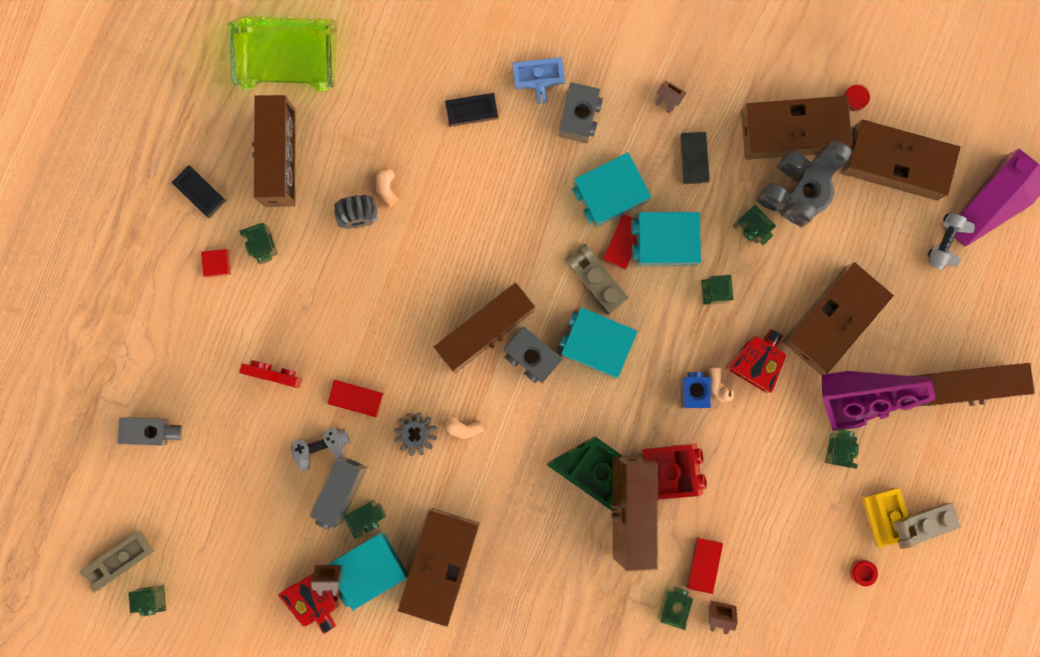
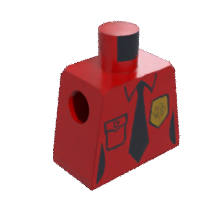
M769 329L763 340L757 336L751 337L725 369L761 391L772 393L786 358V354L777 349L783 336L777 331Z
M312 573L286 588L278 595L303 627L316 621L322 634L336 627L330 612L339 607L337 595L333 596L332 590H324L322 596H319L317 591H312Z

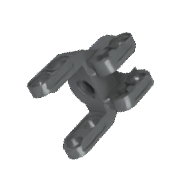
M830 141L820 150L812 162L798 152L788 151L782 157L777 168L793 178L792 181H797L791 193L776 184L769 183L762 190L757 201L769 210H778L781 217H784L800 228L804 227L832 202L834 184L831 178L836 171L846 164L852 154L851 149L841 142ZM803 186H807L812 190V197L804 195Z

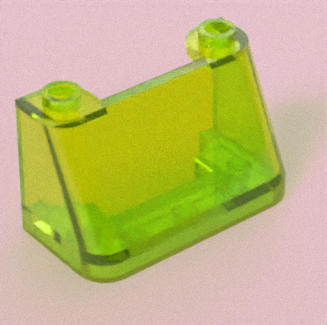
M239 17L228 22L232 85H240L241 89L256 88L255 85L261 82L310 83V86L315 87V91H330V88L335 86L337 20Z

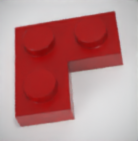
M251 360L250 364H241L240 374L300 388L302 378L295 377V371L281 368V372L271 370L272 365Z

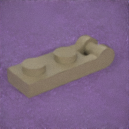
M583 244L578 248L579 251L573 256L570 254L564 260L609 314L629 297L597 260L588 246ZM586 259L589 265L582 269L579 263Z
M945 503L892 522L894 530L898 531L900 537L898 540L900 549L913 547L920 542L960 528L953 503Z
M139 530L83 568L80 573L83 578L87 577L91 583L90 589L95 593L155 551L143 532ZM98 569H100L104 575L102 578H100L96 572Z

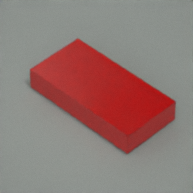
M622 214L603 258V261L624 270L627 269L632 257V245L636 244V235L631 233V221L635 218L626 214Z
M334 379L327 404L377 418L384 393Z
M697 537L687 589L709 594L714 593L723 548L722 542Z

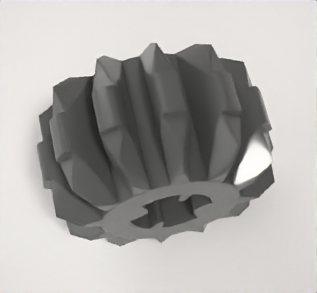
M356 194L355 196L341 198L334 204V215L339 227L356 229L371 225L377 220V207L371 196L365 194L358 196Z
M408 413L407 420L409 423L399 419L398 422L403 426V429L394 428V432L401 433L402 436L395 438V443L404 442L400 447V451H404L410 446V456L414 455L416 447L418 453L423 455L424 449L422 445L431 450L433 446L427 440H437V436L429 435V431H434L437 427L435 425L426 426L431 421L430 417L425 418L421 422L422 413H417L415 421L413 415ZM418 427L421 430L419 432L421 439L418 441L416 438L413 441L410 438L412 436L410 430L412 428L416 430Z

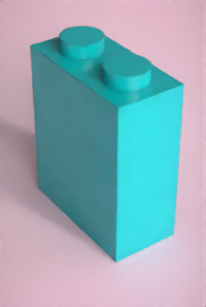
M629 152L575 178L573 182L574 187L571 188L576 200H581L586 208L583 210L587 222L589 224L593 222L595 228L649 202L651 199V195Z
M639 212L635 219H632L631 233L636 235V244L632 245V259L636 260V266H696L701 263L700 212Z
M582 307L579 313L574 311L568 324L572 326L569 336L563 335L558 347L563 350L560 356L618 379L638 331Z
M384 531L327 564L342 565V577L339 586L341 593H339V596L345 607L349 606L352 611L409 576Z

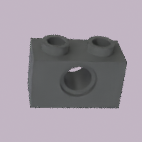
M570 82L558 137L588 143L589 136L594 137L597 122L593 121L595 112L600 113L603 98L598 97L599 88ZM584 109L587 111L588 116L579 118L575 115V111Z
M524 326L504 348V352L507 353L504 358L515 367L520 364L527 371L524 375L535 384L538 380L543 383L562 361L560 356ZM534 350L538 353L539 359L535 364H528L524 360V354L527 351Z

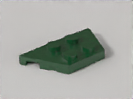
M594 436L546 464L613 512V508H611V503H613V456H622L620 453Z

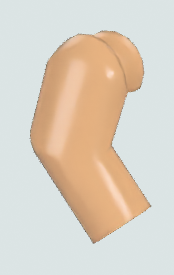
M386 168L377 173L375 190L385 203L391 207L399 199L390 189V181L394 178V172Z
M708 368L710 394L720 402L731 401L734 397V392L721 382V368Z
M451 417L446 421L447 432L462 440L484 432L480 420L469 425L459 422L456 417Z

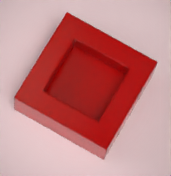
M220 249L201 252L203 277L231 275L229 250Z

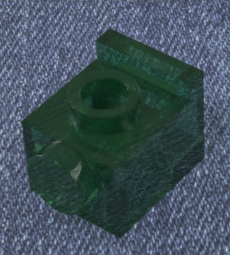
M756 205L752 206L733 225L735 229L740 226L743 229L741 231L742 234L750 242L754 241L756 244L760 242L762 246L774 236L771 231L776 227Z
M265 223L239 230L240 235L248 240L245 242V247L249 256H253L258 264L270 262L273 256L278 255L270 228Z
M731 275L710 276L708 279L701 280L703 305L729 303L734 300Z
M839 429L838 434L830 433L825 463L857 469L858 464L853 463L854 458L858 456L859 444L856 443L857 437H854L855 432Z
M375 500L343 517L354 539H357L363 535L361 530L364 529L365 533H368L380 526L378 521L387 517L383 506L380 503L376 504Z
M164 585L140 587L128 592L130 613H139L140 617L154 615L156 612L166 611Z
M674 586L673 590L666 588L657 617L661 623L686 630V623L693 602V598L688 595L689 591ZM676 603L682 605L679 612L673 611V606Z

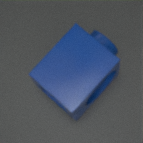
M687 372L688 377L681 378V408H711L710 377H703V372ZM693 383L699 384L702 389L700 396L697 398L693 397L689 392V388Z

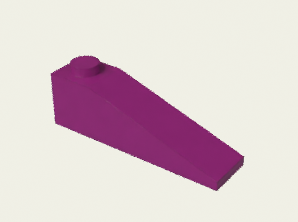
M1019 148L1007 154L958 214L967 218L966 221L975 225L974 232H957L954 239L966 247L1031 206L1040 196L1039 163Z
M842 371L821 375L822 398L833 431L859 428L867 425V421L876 417L884 419L889 417V412L898 409L908 410L935 400L932 380L929 377Z

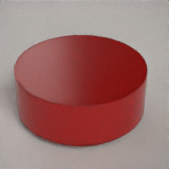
M862 85L849 87L843 95L848 96L849 110L851 111L862 110L870 101V93Z
M861 559L852 564L850 576L855 583L867 587L876 582L878 569L872 562Z

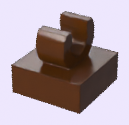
M666 80L657 92L660 96L657 98L655 105L659 106L662 100H667L670 106L666 112L670 113L675 108V105H680L687 93Z
M315 565L311 581L312 591H317L318 595L322 596L324 590H332L333 596H336L342 577V565Z
M711 601L708 608L710 631L714 632L715 627L723 628V632L726 635L730 630L735 631L738 624L736 606Z

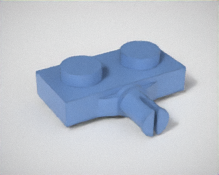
M562 57L513 63L515 90L536 89L537 104H541V94L543 104L547 103L545 88L565 84Z

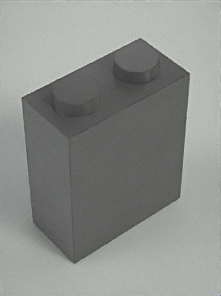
M347 457L336 458L310 515L311 518L316 520V525L330 529V526L335 528L343 523L368 468L367 466Z

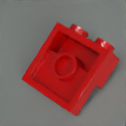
M697 443L642 449L644 457L658 464V500L703 495V490L707 489L706 475L700 472V464L704 462L702 448H697Z

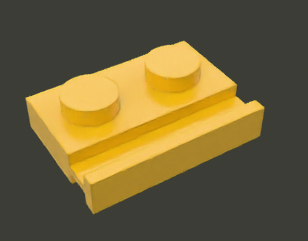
M895 487L870 496L861 497L876 547L882 548L886 545L898 543L900 537L898 531L894 530L892 522L909 516L901 489Z

